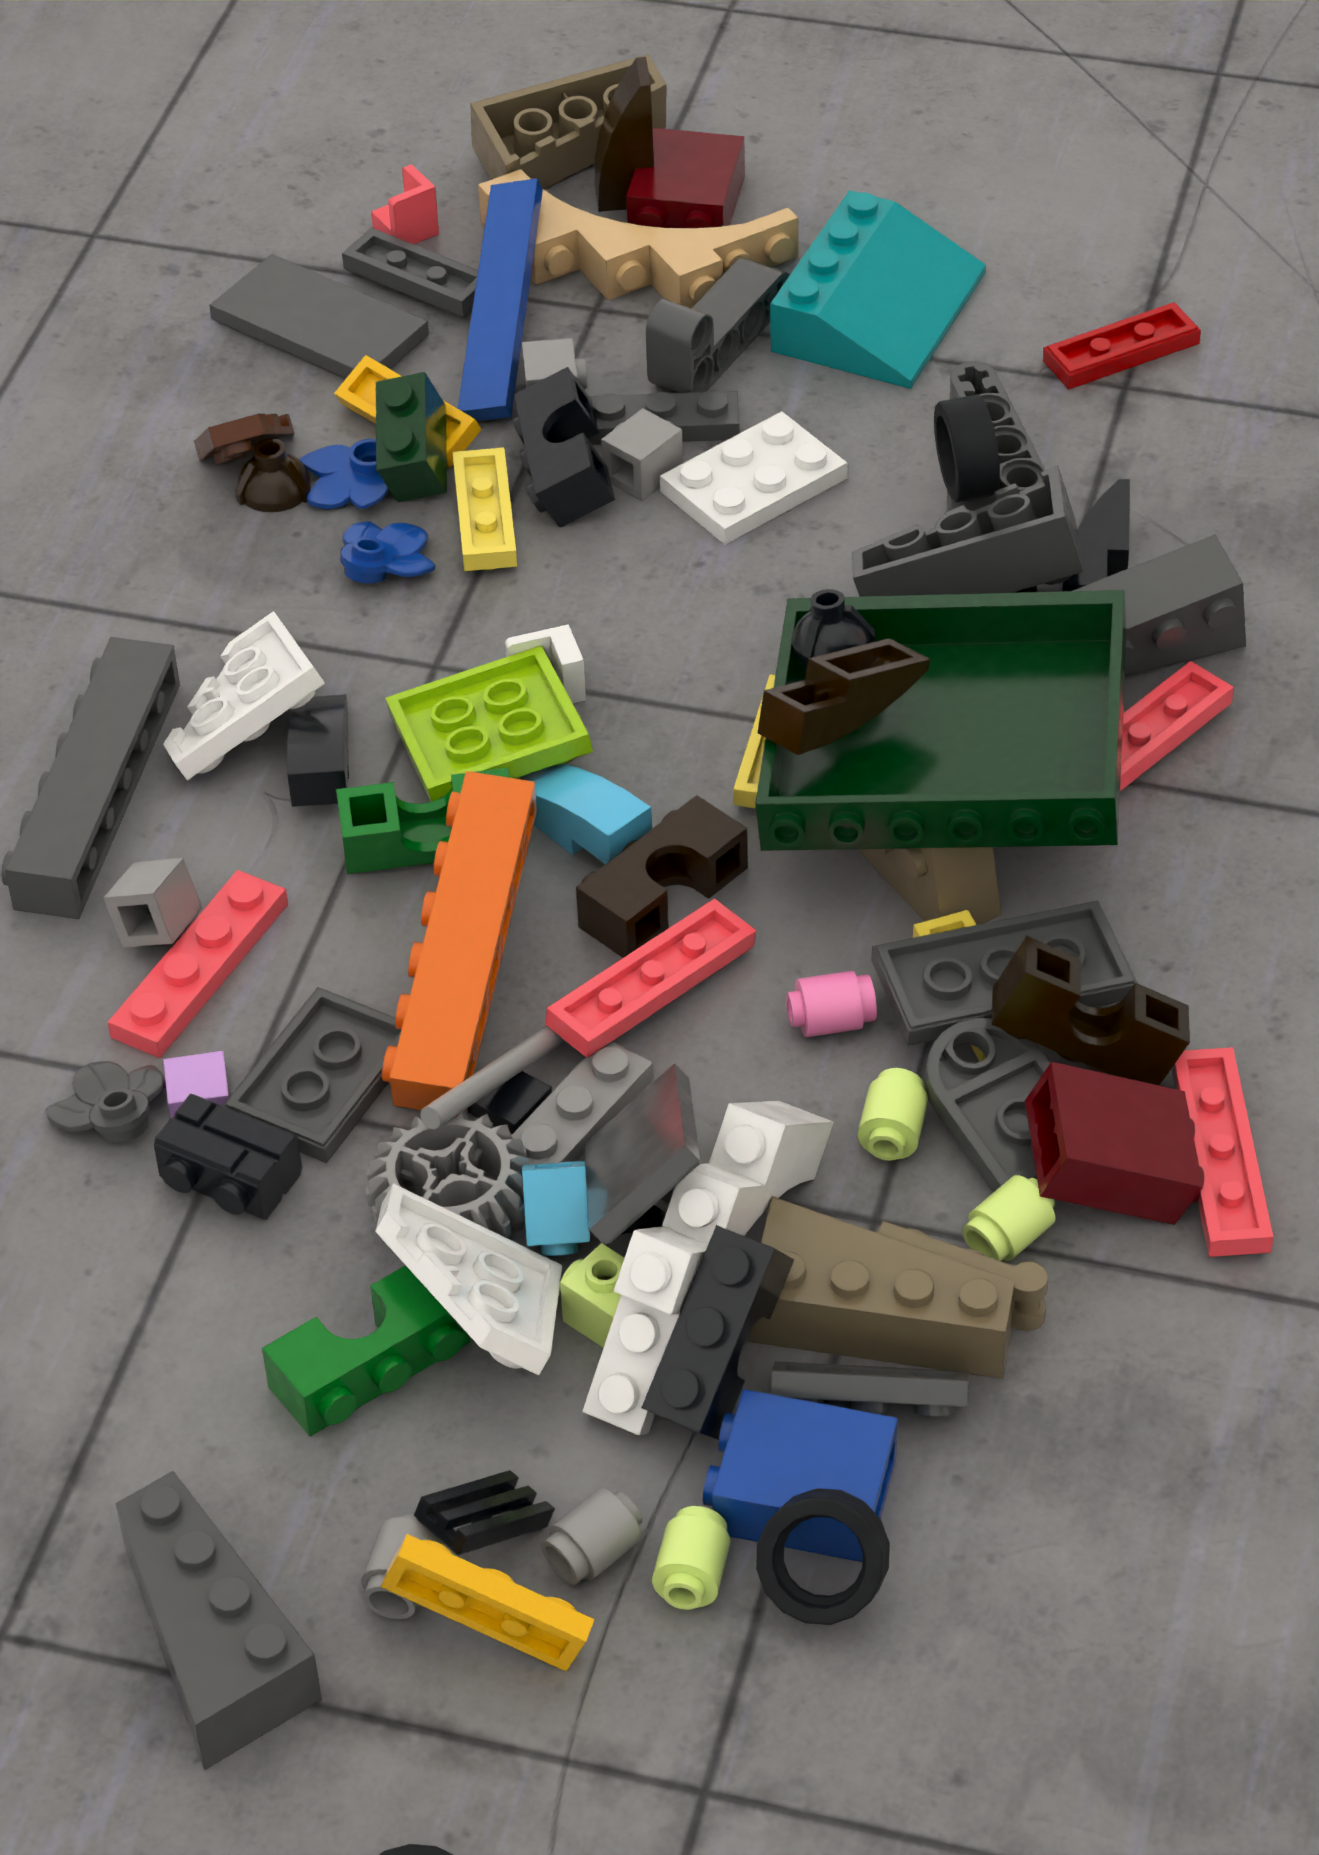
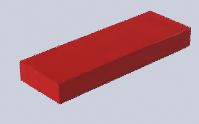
M1173 302L1043 347V362L1069 390L1200 344L1201 329Z

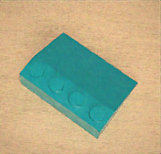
M849 190L770 303L771 352L911 389L985 275L986 264L897 202L876 197L870 193Z

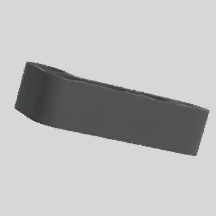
M739 258L692 308L667 299H661L653 307L646 325L648 380L652 384L677 393L708 391L770 323V303L790 275L787 272L756 261Z
M976 361L965 362L956 366L950 374V399L978 394L984 399L989 410L998 446L1000 462L999 490L1015 483L1020 492L1043 482L1040 472L1045 471V468L995 370L985 363ZM947 491L946 512L965 505L969 510L975 511L994 503L997 497L995 494L978 499L954 502Z

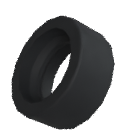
M976 394L939 401L935 405L934 434L940 470L949 496L954 502H962L995 495V491L999 490L1000 462L994 426L984 399Z
M816 1488L793 1496L767 1521L757 1543L756 1570L765 1594L783 1613L807 1624L832 1625L853 1618L873 1600L889 1569L890 1542L881 1519L865 1501L843 1490ZM814 1517L833 1518L847 1525L857 1536L863 1552L862 1569L857 1580L847 1590L831 1596L814 1595L800 1588L790 1577L784 1562V1545L790 1532L800 1522Z

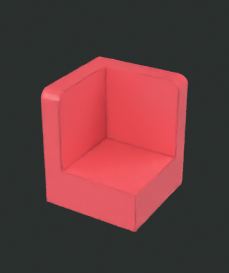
M411 164L402 168L404 193L391 197L388 205L371 211L374 229L411 244H417L438 235L439 226L435 186Z

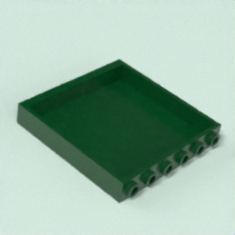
M1125 590L844 597L845 605H852L875 629L876 641L890 638L929 658V670L906 693L879 715L855 731L826 746L797 755L767 738L765 739L755 803L761 851L1118 845L1127 641ZM811 598L787 599L774 688L803 681L806 678L807 668H804L802 663L793 654L792 634L798 621L809 612Z

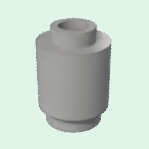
M599 1488L550 1527V1536L541 1544L542 1551L554 1571L567 1583L576 1585L583 1578L589 1581L593 1580L641 1541L642 1535L639 1528L643 1521L641 1513L635 1503L623 1492L617 1491L613 1494L605 1488Z
M412 1514L390 1518L382 1523L361 1581L365 1590L363 1594L365 1604L375 1613L391 1619H407L414 1614L416 1608L421 1606L380 1587L388 1567L406 1535L409 1534L420 1540H431L444 1545L439 1538Z

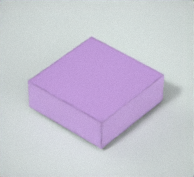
M223 1051L163 1059L170 1118L175 1117V1112L190 1093L222 1106L228 1100L229 1090Z

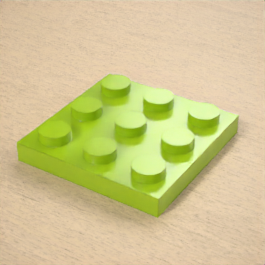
M542 645L385 698L390 717L430 802L442 798L450 791L452 786L451 775L466 773V771L477 772L508 768L510 778L519 779L521 776L553 765L566 764L574 758L593 752L589 733Z

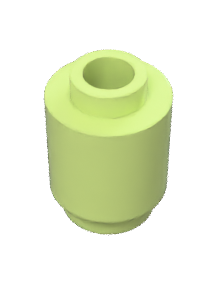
M890 1068L882 1071L877 1079L869 1085L857 1137L862 1147L879 1159L888 1161L903 1159L912 1155L918 1147L928 1105V1095L925 1091L923 1080L917 1074L903 1068Z
M1014 1175L969 1213V1222L962 1228L964 1240L970 1249L977 1250L987 1257L998 1261H1011L1055 1223V1212L1053 1209L1055 1201L1054 1199L1040 1196L1037 1179H1027L1020 1175Z
M689 1506L679 1510L675 1518L671 1519L666 1525L652 1576V1585L655 1591L667 1603L676 1608L690 1610L711 1604L717 1598L731 1544V1539L727 1532V1523L719 1513L702 1506Z

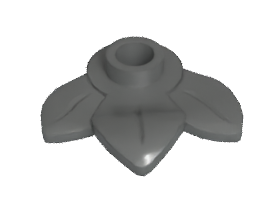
M111 1061L89 1063L74 1074L72 1085L75 1094L48 1106L45 1109L48 1120L61 1130L79 1132L94 1129L101 1133L102 1137L108 1142H127L139 1137L148 1128V1117L151 1112L149 1103L163 1091L164 1078L161 1071L153 1065L138 1068L127 1074L119 1064Z

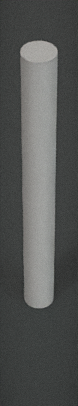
M548 1026L543 1027L425 1106L420 1113L422 1122L429 1129L435 1130L554 1050L564 1043L565 1040Z

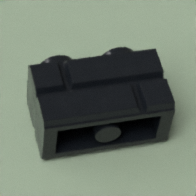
M191 1093L175 1112V1118H170L155 1137V1143L153 1144L159 1176L162 1177L168 1186L181 1193H188L194 1190L211 1197L223 1210L234 1215H240L245 1211L267 1220L281 1202L282 1194H287L301 1175L302 1162L298 1136Z

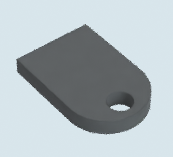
M975 1018L952 1025L935 1040L925 1066L924 1086L928 1099L937 1114L991 1190L995 1192L1014 1175H1020L1027 1179H1037L1025 1099L1051 1062L1037 1043L1010 1036L1001 1028L992 1025V1019ZM962 1044L974 1045L983 1052L985 1059L978 1063H967L957 1057L954 1048Z

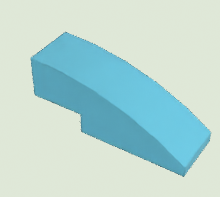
M566 764L553 765L519 778L535 782L537 814L534 826L572 855L584 848L606 865L619 855L628 843L640 839L652 829V812L649 805L622 787L579 767Z

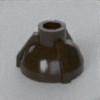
M274 438L259 441L254 446L255 456L244 464L238 477L235 490L238 503L240 505L245 504L261 512H281L292 509L302 502L307 503V496L311 490L310 474L303 463L296 456L286 453L285 444L282 441Z

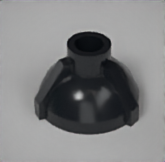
M833 589L821 590L812 595L809 612L798 621L792 634L793 654L802 663L804 668H807L809 658L876 642L875 629L852 605H845L843 593Z

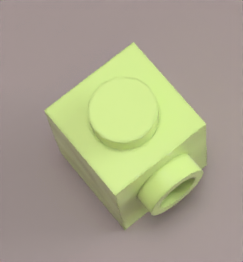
M603 1243L595 1248L584 1260L578 1259L573 1262L565 1271L560 1281L563 1322L602 1348H604L621 1294L613 1291L624 1261L623 1256Z

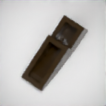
M637 57L621 79L608 104L599 131L595 154L594 178L598 212L627 209L626 196L635 169L654 167L651 85L646 57Z
M890 638L809 658L805 680L764 690L757 733L797 755L826 746L855 731L879 715L906 693L929 670L930 659Z

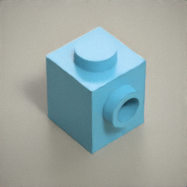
M585 1161L523 1165L522 1178L527 1246L540 1245L541 1255L545 1256L578 1253V1243L590 1242Z

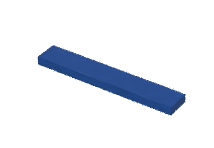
M538 178L494 184L490 188L458 409L474 418L477 422L509 418L512 415L543 193Z

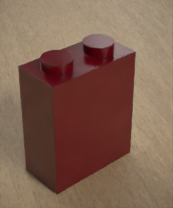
M653 128L654 167L635 169L626 196L627 223L650 227L692 229L729 226L745 178L744 136Z
M1056 1062L1049 1064L1025 1099L1040 1196L1175 1225L1189 1205L1198 1200L1204 1185V1171L1199 1166L1194 1141L1195 1124L1189 1115L1185 1091Z

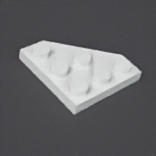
M274 611L228 643L220 656L225 666L218 678L216 679L213 676L204 680L187 706L192 713L190 721L184 730L181 727L172 729L163 743L173 762L186 780H189L197 773L204 774L217 767L223 760L224 754L243 741H252L261 736L268 729L271 721L288 709H297L305 705L313 698L316 690L325 684Z
M393 1183L382 1202L375 1232L480 1348L489 1351L495 1360L507 1367L515 1369L522 1367L539 1375L551 1355L562 1265Z

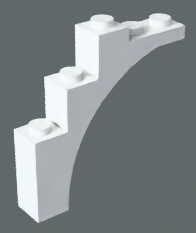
M781 1101L728 1104L709 1163L698 1165L675 1186L662 1226L633 1231L613 1291L621 1294L582 1412L639 1436L649 1433L655 1414L641 1407L716 1225L745 1236L757 1219L770 1206L772 1196L779 1198L797 1184L814 1180L834 1123L833 1121Z

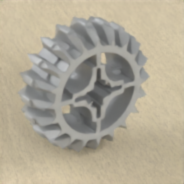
M464 1110L456 1118H452L439 1128L433 1130L426 1127L422 1120L414 1115L411 1130L393 1127L392 1136L390 1137L391 1142L378 1143L377 1152L375 1153L376 1159L369 1161V1168L367 1170L369 1187L366 1188L367 1203L372 1209L373 1220L376 1225L382 1202L394 1183L507 1239L511 1235V1229L523 1228L525 1208L522 1166L529 1165V1158H527L522 1140L513 1139V1135L510 1133L507 1125L493 1128V1123L490 1121L488 1114L475 1121H471ZM485 1172L495 1180L485 1177Z

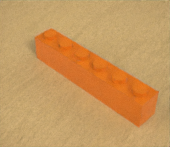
M466 771L461 793L452 792L450 795L446 814V826L452 827L448 842L439 841L434 860V876H439L436 892H426L422 906L421 925L427 927L423 943L414 942L410 953L408 976L414 978L411 994L402 993L397 1005L395 1028L401 1029L398 1046L389 1045L387 1047L383 1062L382 1081L390 1082L393 1106L422 1110L425 1106L475 1074L537 814L535 782Z

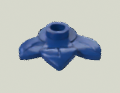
M374 438L360 440L354 443L351 448L337 444L326 446L300 458L306 469L319 477L307 496L308 504L314 507L334 509L342 507L351 501L356 507L365 509L380 502L389 490L376 471V439Z
M371 521L353 524L343 534L345 546L341 549L340 561L345 566V575L356 582L378 583L386 578L387 573L402 577L420 576L434 571L436 567L430 559L419 554L428 541V533L419 526L408 523H392L381 529Z

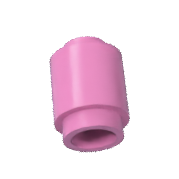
M851 970L798 978L795 981V991L786 993V1007L790 1025L792 1028L801 1027L805 1038L861 1030L863 1023L876 1021L877 1018L875 991L869 974L856 976L855 972Z

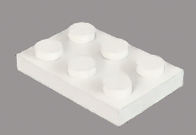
M781 411L660 475V492L726 545L848 479V463Z

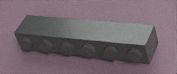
M110 637L102 657L95 658L93 661L90 683L85 695H79L75 701L73 721L67 733H62L57 741L56 759L50 772H44L40 778L38 798L32 811H26L23 815L20 825V838L14 851H8L3 860L1 877L3 884L9 887L13 910L80 919L180 687L174 645Z

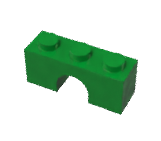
M508 768L477 771V773L510 778ZM465 773L451 775L452 786L450 791L442 798L428 803L416 804L402 801L395 794L394 782L336 789L347 874L434 863L439 841H449L452 827L446 826L448 802L452 792L461 793Z
M406 1265L370 1285L375 1325L378 1327L370 1335L356 1339L338 1337L332 1334L317 1317H314L262 1347L268 1387L309 1436L314 1435L329 1425L343 1422L354 1410L383 1393H390L399 1389L410 1377L437 1361H445L453 1357L463 1346L470 1343V1336Z

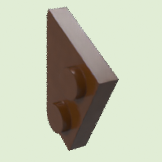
M255 414L208 427L194 440V444L200 461L214 457L216 465H222L246 457L245 453L253 451V446L261 440L268 438L280 439L295 433L289 414L281 416L277 414Z

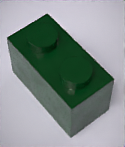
M425 372L376 382V471L397 502L447 493L446 405Z

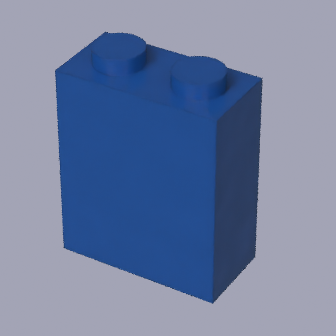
M743 1389L736 1414L725 1413L718 1443L719 1452H724L720 1467L710 1465L703 1490V1505L712 1506V1510L719 1513L725 1519L727 1532L730 1537L755 1542L759 1541L767 1521L795 1495L816 1488L843 1490L865 1501L881 1519L897 1458L898 1418ZM814 1517L800 1522L790 1532L784 1545L786 1548L862 1562L863 1552L857 1536L847 1525L833 1518Z

